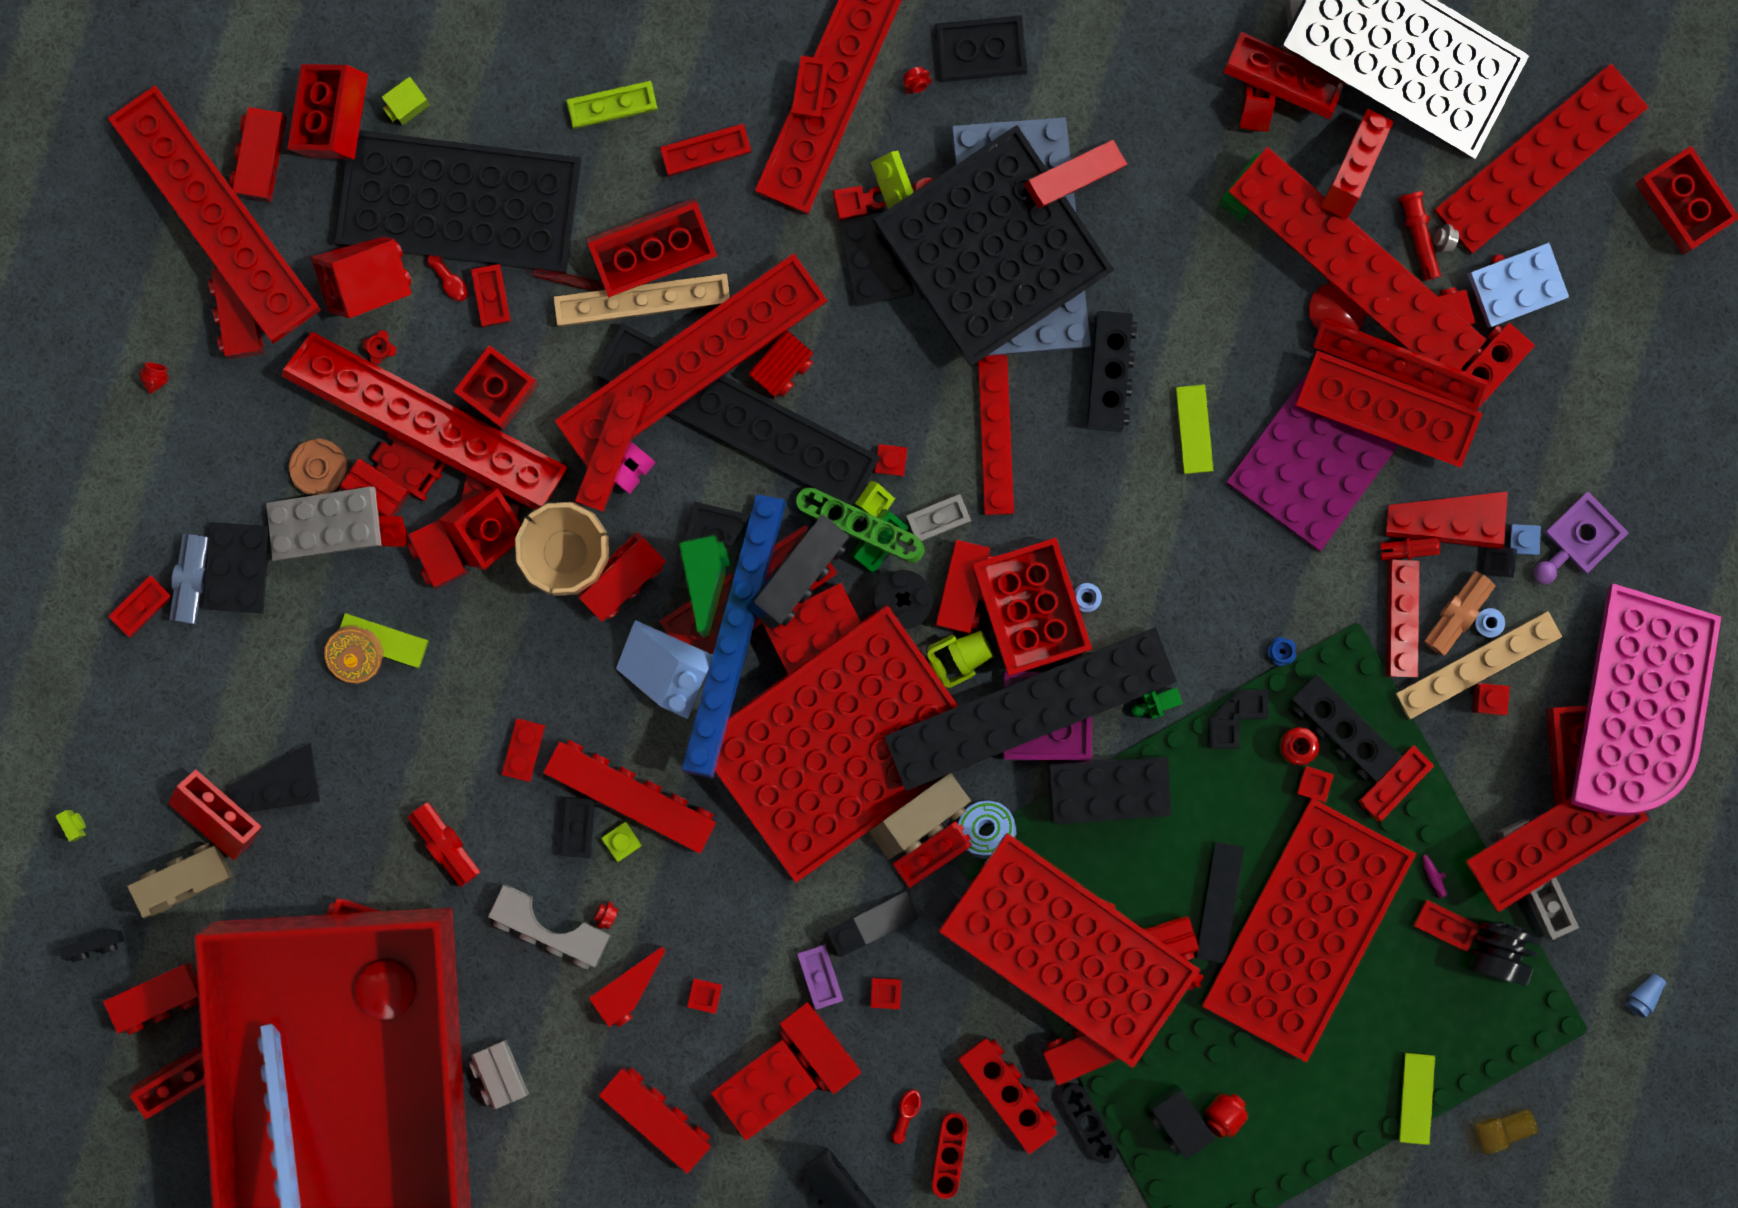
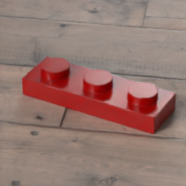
M744 123L660 147L668 177L752 153Z

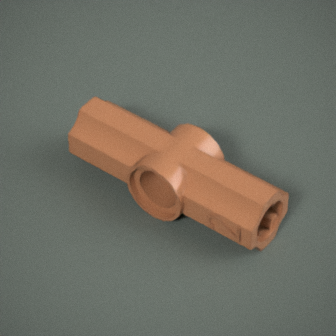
M1474 571L1460 592L1454 595L1440 613L1441 618L1423 642L1436 653L1445 656L1461 633L1466 632L1479 614V608L1487 600L1496 585L1483 574Z

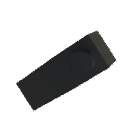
M903 892L828 929L827 933L839 957H842L919 917L907 892Z

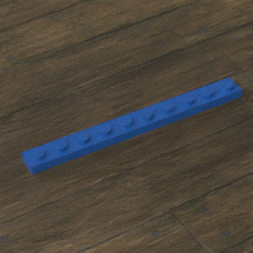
M756 494L682 767L685 773L709 778L714 776L756 615L747 609L746 606L766 581L786 506L784 499Z

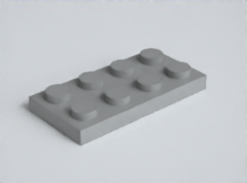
M375 487L266 503L272 561L382 546Z

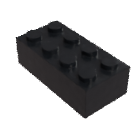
M1167 756L1047 764L1050 814L1053 824L1172 816Z

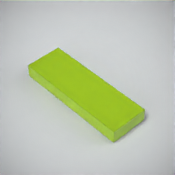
M651 81L567 99L573 129L658 110Z
M1205 385L1176 387L1183 474L1213 472Z
M344 614L340 628L354 625L364 630L368 629L380 640L384 651L383 657L417 668L421 667L429 643L428 640L356 616Z
M1404 1053L1399 1142L1430 1145L1435 1056Z

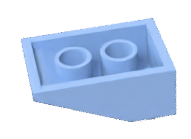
M635 620L616 669L660 707L688 719L707 679L713 655Z

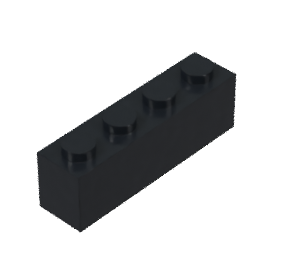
M824 514L815 518L747 604L746 608L772 630L781 624L785 627L796 614L793 609L797 603L803 604L813 591L810 587L814 581L820 582L829 572L828 563L832 558L836 561L846 550L847 547L844 543L849 538V535Z

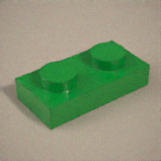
M885 508L877 517L905 531L909 528ZM883 530L878 535V542L881 544H886L892 539L891 530ZM859 541L849 555L870 572L874 573L888 556V553Z

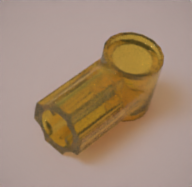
M1528 1108L1503 1118H1491L1474 1126L1484 1154L1499 1152L1508 1148L1510 1143L1539 1133L1535 1118Z

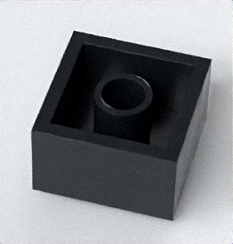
M1176 1084L1147 1104L1151 1110L1147 1113V1116L1159 1132L1163 1129L1168 1136L1163 1139L1176 1157L1181 1154L1187 1160L1216 1140L1184 1092Z

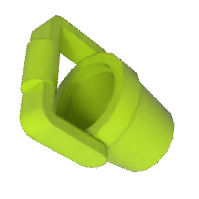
M981 630L958 639L954 635H950L927 648V655L930 659L929 665L947 688L972 678L976 674L975 668L994 657L992 648ZM946 646L949 647L950 653L961 674L951 679H948L944 666L934 654V652Z

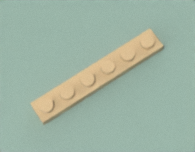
M727 274L640 285L609 298L606 290L554 297L557 326L563 327L719 306L730 298Z
M1549 611L1394 695L1407 719H1412L1558 640L1562 635Z

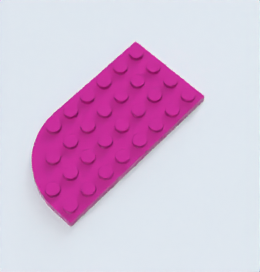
M1611 584L1608 587L1571 804L1609 815H1636L1663 805L1676 796L1687 784L1695 770L1700 753L1721 616L1617 584Z

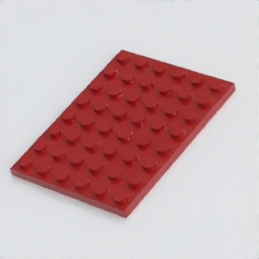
M886 604L731 714L728 719L715 772L795 883H797L945 777L942 776L905 791L883 736L958 705L890 607Z

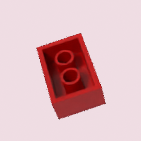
M301 64L287 149L308 158L355 159L368 74L348 65Z
M1692 146L1683 150L1635 183L1683 255L1738 220L1737 212Z
M839 583L807 599L803 604H797L793 609L796 614L785 627L781 624L772 630L763 622L789 674L858 625L860 620L842 583Z
M782 1038L714 1088L711 1094L747 1141L817 1089L818 1084L791 1047Z

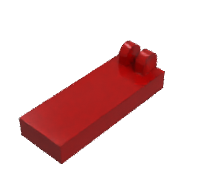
M1414 745L1410 746L1401 758L1358 800L1361 804L1360 807L1363 810H1367L1371 818H1375L1378 822L1382 821L1434 765Z
M956 821L922 843L911 853L906 854L893 863L909 888L972 846L969 841L972 838L969 834L965 835L963 833L965 828L962 824L958 825Z

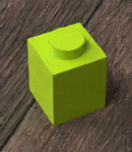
M408 77L382 96L387 104L383 107V110L392 122L398 119L402 125L430 106V103L411 77Z

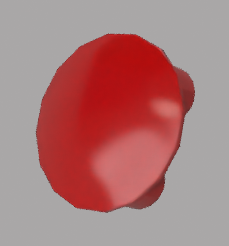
M1332 283L1321 286L1313 294L1308 305L1309 317L1313 326L1318 331L1324 318L1358 330L1363 325L1366 313Z
M378 961L369 965L360 974L356 984V998L361 1008L368 1015L378 1019H393L402 1015L412 1005L415 995L414 982L410 973L403 964L392 961Z

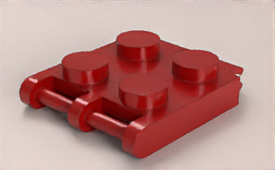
M388 433L386 437L394 441L392 446H389L382 441L371 457L379 463L376 469L425 501L427 498L426 493L435 480H440L443 476L440 473L447 464L441 462L437 469L434 470L433 468L439 459ZM431 474L432 476L420 492L419 488L426 480L428 475Z

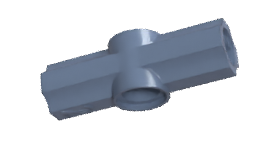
M183 534L179 561L175 565L172 575V589L174 593L170 621L196 624L200 595L203 594L206 583L207 569L205 568L209 543L208 537L192 534Z

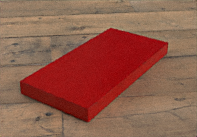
M1243 32L1240 33L1223 72L1329 120L1344 86L1340 81L1301 58Z

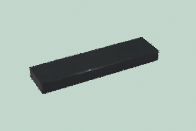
M1219 842L1214 843L1198 941L1199 951L1196 954L1197 959L1225 963L1227 959L1245 847Z

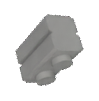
M507 1040L471 1055L473 1061L469 1062L474 1077H480L485 1088L481 1089V1094L487 1106L492 1104L495 1110L529 1094Z

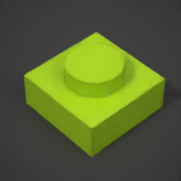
M871 480L855 504L862 511L878 517L884 508L889 509L895 498L880 484Z
M65 810L56 815L69 842L77 841L86 836L83 831L86 825L79 813L74 814L73 810Z
M624 822L602 837V840L617 862H620L643 846L627 822Z

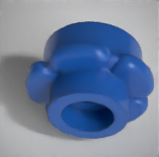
M1278 637L1269 646L1268 655L1276 665L1284 666L1286 663H1292L1297 655L1295 652L1296 645L1291 639L1286 640L1284 637ZM1280 649H1284L1285 653L1281 654Z

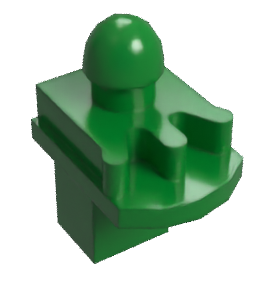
M1177 687L1160 694L1152 691L1144 694L1142 697L1144 703L1135 704L1131 712L1135 717H1144L1145 714H1148L1150 719H1156L1164 716V710L1183 703Z

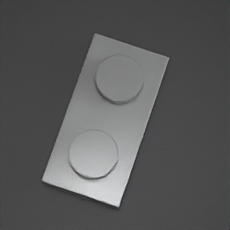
M961 494L906 516L913 534L921 541L971 522Z

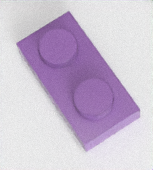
M826 944L797 953L815 1010L844 1001Z

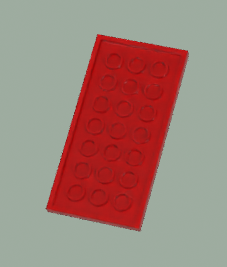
M1310 798L1201 1006L1307 1063L1416 853L1325 804Z
M1005 833L938 930L1132 1068H1134L1200 971L1198 967L1008 833Z

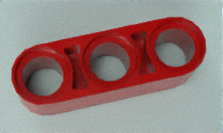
M958 1111L946 1113L940 1125L932 1175V1189L942 1199L953 1197L957 1193L960 1183L968 1123L965 1116ZM951 1118H958L963 1122L962 1129L957 1133H951L946 1128V1124ZM947 1147H953L958 1151V1157L953 1162H946L941 1157L942 1151ZM940 1178H951L953 1180V1187L949 1191L939 1190L937 1182Z

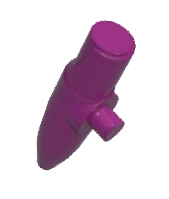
M1423 855V865L1432 888H1434L1438 899L1447 895L1442 883V879L1446 875L1444 872L1439 874L1427 855Z

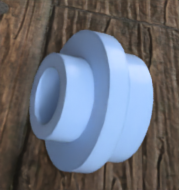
M1083 583L1074 590L1080 611L1092 612L1101 604V592L1094 584ZM1088 592L1092 595L1090 603L1082 601L1081 596L1083 593Z
M1488 608L1478 614L1475 626L1482 636L1488 638L1496 637L1504 630L1505 619L1500 611ZM1491 617L1495 620L1494 628H1489L1486 625L1487 618Z

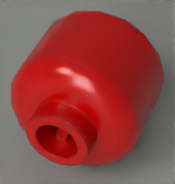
M1297 727L1289 729L1280 738V754L1290 764L1297 766L1308 764L1318 754V738L1307 728Z
M1219 1094L1204 1112L1205 1124L1210 1132L1221 1139L1224 1136L1234 1137L1248 1119L1247 1111L1244 1108L1246 1103L1235 1094H1231V1096Z

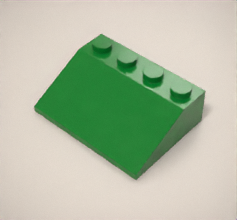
M716 536L680 543L697 630L703 638L710 636L726 576L725 567L730 566L727 549L723 541L718 542Z

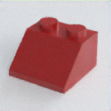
M493 488L460 502L439 519L468 566L485 570L515 546V537L521 527V523L498 488Z

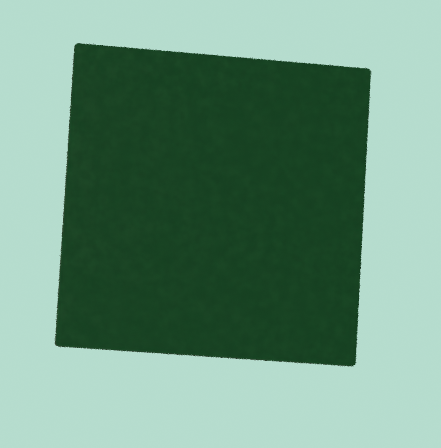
M1358 623L1347 627L1297 655L1292 663L1277 666L1237 688L1268 689V719H1239V749H1209L1208 719L1236 691L1234 690L1111 758L1167 756L1172 816L1053 824L1051 822L1049 793L1012 813L1016 825L1015 839L1100 899L1114 904V909L1142 929L1188 916L1197 944L1214 843L1219 842L1245 847L1227 955L1310 798L1296 794L1304 766L1334 774L1326 803H1321L1416 853L1307 1063L1201 1006L1223 963L1197 959L1196 951L1193 952L1194 958L1188 961L1200 969L1199 972L1204 976L1200 982L1201 987L1194 986L1192 990L1189 988L1186 990L1134 1068L1118 1059L1079 1076L1081 1083L1090 1095L1151 1208H1275L1399 1138L1404 1053L1435 1056L1432 1120L1587 1032V1026L1541 945L1526 942L1525 949L1537 952V957L1523 956L1521 962L1533 968L1529 986L1526 987L1468 970L1472 951L1486 952L1488 948L1487 945L1476 940L1477 935L1490 938L1492 932L1479 928L1468 952H1465L1412 926L1426 899L1480 925L1481 921H1499L1527 929L1535 935L1517 902L1512 903L1499 912L1495 911L1467 866L1465 860L1486 847L1414 718L1407 719L1394 695L1398 692L1391 677H1386V668L1363 627ZM1315 674H1318L1400 756L1410 746L1414 745L1434 765L1380 822L1375 818H1371L1368 815L1369 812L1363 810L1358 802L1376 782H1372L1370 779L1365 782L1354 771L1356 766L1349 759L1346 761L1342 760L1333 751L1335 745L1328 738L1323 741L1316 735L1319 742V751L1315 759L1308 764L1298 766L1290 764L1280 754V738L1289 729L1303 727L1314 733L1312 728L1315 725L1308 718L1304 720L1299 718L1291 710L1293 704L1289 699ZM1320 701L1316 704V715L1320 718H1325L1328 715L1329 708L1325 702ZM1340 722L1336 726V734L1342 739L1348 737L1350 733L1349 726L1344 722ZM1366 743L1359 744L1357 747L1358 756L1364 760L1370 756L1371 749ZM990 825L981 830L979 834L989 836L994 832L995 826ZM967 851L957 856L970 882L974 880L987 859L974 857ZM1423 855H1427L1439 874L1445 873L1446 877L1442 879V883L1447 892L1446 896L1438 899L1426 875ZM1037 1001L1057 1038L1062 1037L1065 1041L1074 1037L1073 1032L1077 1028ZM1176 1084L1184 1092L1204 1123L1206 1122L1204 1118L1205 1110L1219 1094H1226L1228 1096L1235 1094L1246 1103L1244 1108L1247 1111L1248 1119L1234 1137L1224 1136L1221 1139L1212 1134L1216 1140L1186 1160L1181 1154L1176 1157L1163 1138L1168 1135L1164 1129L1159 1132L1147 1116V1113L1151 1111L1147 1104Z

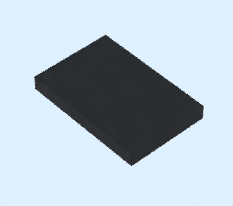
M1022 15L937 23L935 25L941 82L1028 73Z

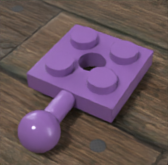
M1587 491L1544 532L1561 550L1549 562L1543 561L1535 566L1533 571L1534 578L1543 585L1552 583L1556 579L1557 569L1568 558L1584 574H1587L1629 532ZM1584 524L1593 528L1594 536L1590 541L1583 540L1579 535V529Z

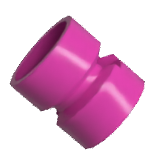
M631 442L615 483L631 494L640 483L639 476L646 475L656 462ZM628 458L636 464L633 470L624 465Z

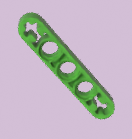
M805 488L797 495L796 503L798 508L805 515L813 519L822 514L828 518L831 508L841 507L843 511L842 516L832 522L853 538L908 563H915L924 555L925 548L922 541L912 533L815 488ZM814 497L820 505H823L822 509L820 510L814 505L808 506L805 500ZM859 518H865L867 520L866 529L862 532H855L853 530L854 522ZM883 530H891L892 539L886 544L879 543V533ZM899 540L908 546H911L913 543L916 551H910L907 554L906 550L898 545Z

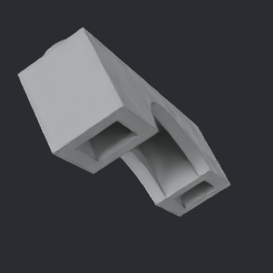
M507 884L503 885L488 916L494 920L493 925L506 932H509L510 928L521 932L519 938L532 944H536L538 940L548 945L547 951L559 957H562L563 953L574 957L572 962L582 968L589 969L590 965L593 967L598 965L610 940L611 933L598 929L588 922L582 923L577 929L568 933L549 931L537 921L534 915L533 897Z

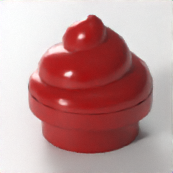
M146 362L144 368L140 369L139 378L143 382L144 388L148 390V393H154L168 382L169 375L167 374L168 368L155 362Z

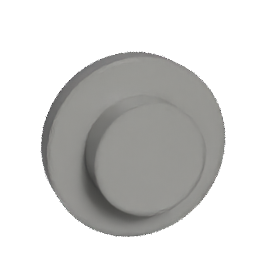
M1448 224L1444 225L1442 229L1439 228L1434 236V245H1436L1438 252L1454 251L1459 239L1458 230H1455L1452 225Z

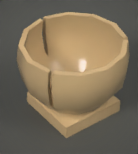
M574 502L547 503L529 514L528 516L532 519V522L525 518L515 537L516 564L531 586L548 595L553 594V596L577 595L598 581L609 560V536H606L607 531L595 513Z

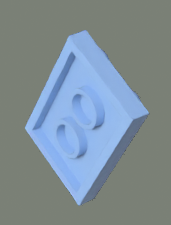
M1549 243L1468 273L1487 328L1569 297Z

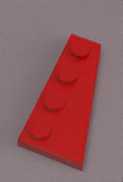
M1508 492L1389 505L1385 536L1406 539L1410 537L1415 540L1438 538L1439 542L1503 549Z

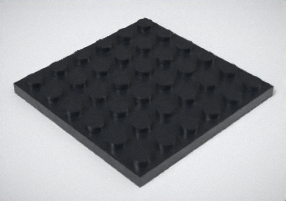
M1018 125L872 220L970 367L1115 271L1066 197L1040 209L1036 206L1024 184L1048 170Z

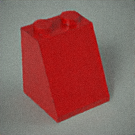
M383 236L310 257L328 312L350 319L412 294L409 287L411 285V278L407 270L403 268L401 261L403 257L402 249L395 239Z

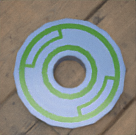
M990 800L977 802L968 807L966 812L961 815L958 825L962 824L965 828L963 833L965 835L969 834L972 838L969 840L972 846L966 851L972 856L982 859L990 857L1005 833L1010 834L1014 838L1016 836L1015 820L1009 809L1001 803ZM985 824L995 826L994 832L989 836L979 834L980 828Z

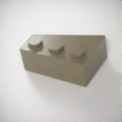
M950 773L868 832L888 860L902 851H905L908 855L922 845L919 841L921 837L927 834L931 838L944 828L941 823L947 818H950L953 822L966 812L964 806L971 802V800L952 773Z
M209 843L204 844L193 850V856L183 859L182 856L166 863L167 868L158 872L156 869L140 876L141 880L128 885L127 887L142 918L156 916L233 878L234 876L221 849L217 846L210 847Z

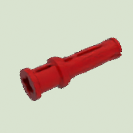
M1419 191L1397 199L1399 203H1402L1406 221L1404 225L1407 229L1411 230L1423 281L1439 278L1442 275L1427 225L1430 223V216L1426 214L1422 197L1424 193Z

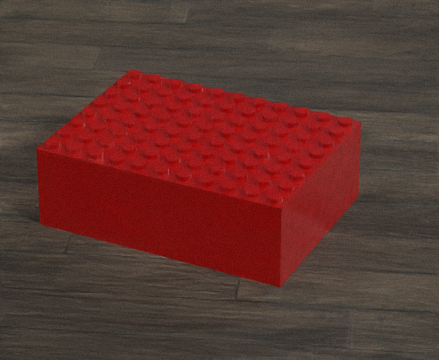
M453 907L215 921L195 935L213 1208H281L280 1198H277L274 1189V1181L278 1180L277 1169L273 1168L271 1161V1151H275L274 1140L270 1139L267 1127L268 1122H271L270 1111H267L264 1101V1095L268 1093L267 1083H264L261 1074V1066L265 1065L264 1054L261 1055L258 1047V1037L262 1036L260 1026L269 1024L275 1026L280 1032L301 1208H471ZM378 961H392L403 964L414 982L415 995L412 1005L402 1015L393 1019H378L368 1015L361 1008L356 998V984L360 974L369 965Z

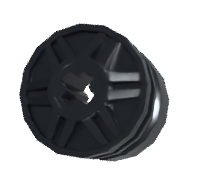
M1481 921L1479 928L1490 931L1492 934L1490 938L1477 935L1476 940L1487 945L1488 948L1486 952L1472 951L1468 970L1528 987L1533 968L1521 962L1523 956L1537 957V952L1525 949L1526 942L1540 946L1542 938L1536 937L1527 929L1507 923Z

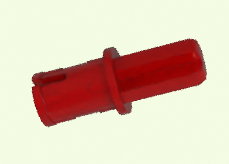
M1407 537L1406 541L1381 542V550L1393 549V552L1381 553L1382 561L1408 558L1409 561H1412L1413 557L1439 555V539L1411 540L1410 537Z

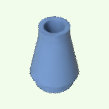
M1652 973L1645 982L1628 996L1629 1001L1626 1003L1628 1009L1642 1018H1646L1648 1014H1653L1662 990L1667 984L1666 981L1659 975Z

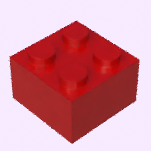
M489 345L454 392L501 429L505 430L539 383Z

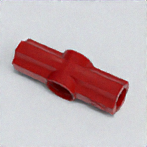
M429 802L420 806L408 816V819L426 841L425 845L429 852L440 864L442 863L460 887H463L481 873L480 869L463 848L464 844L449 825L446 826Z

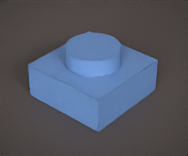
M1511 524L1509 548L1517 549V554L1540 555L1541 526Z

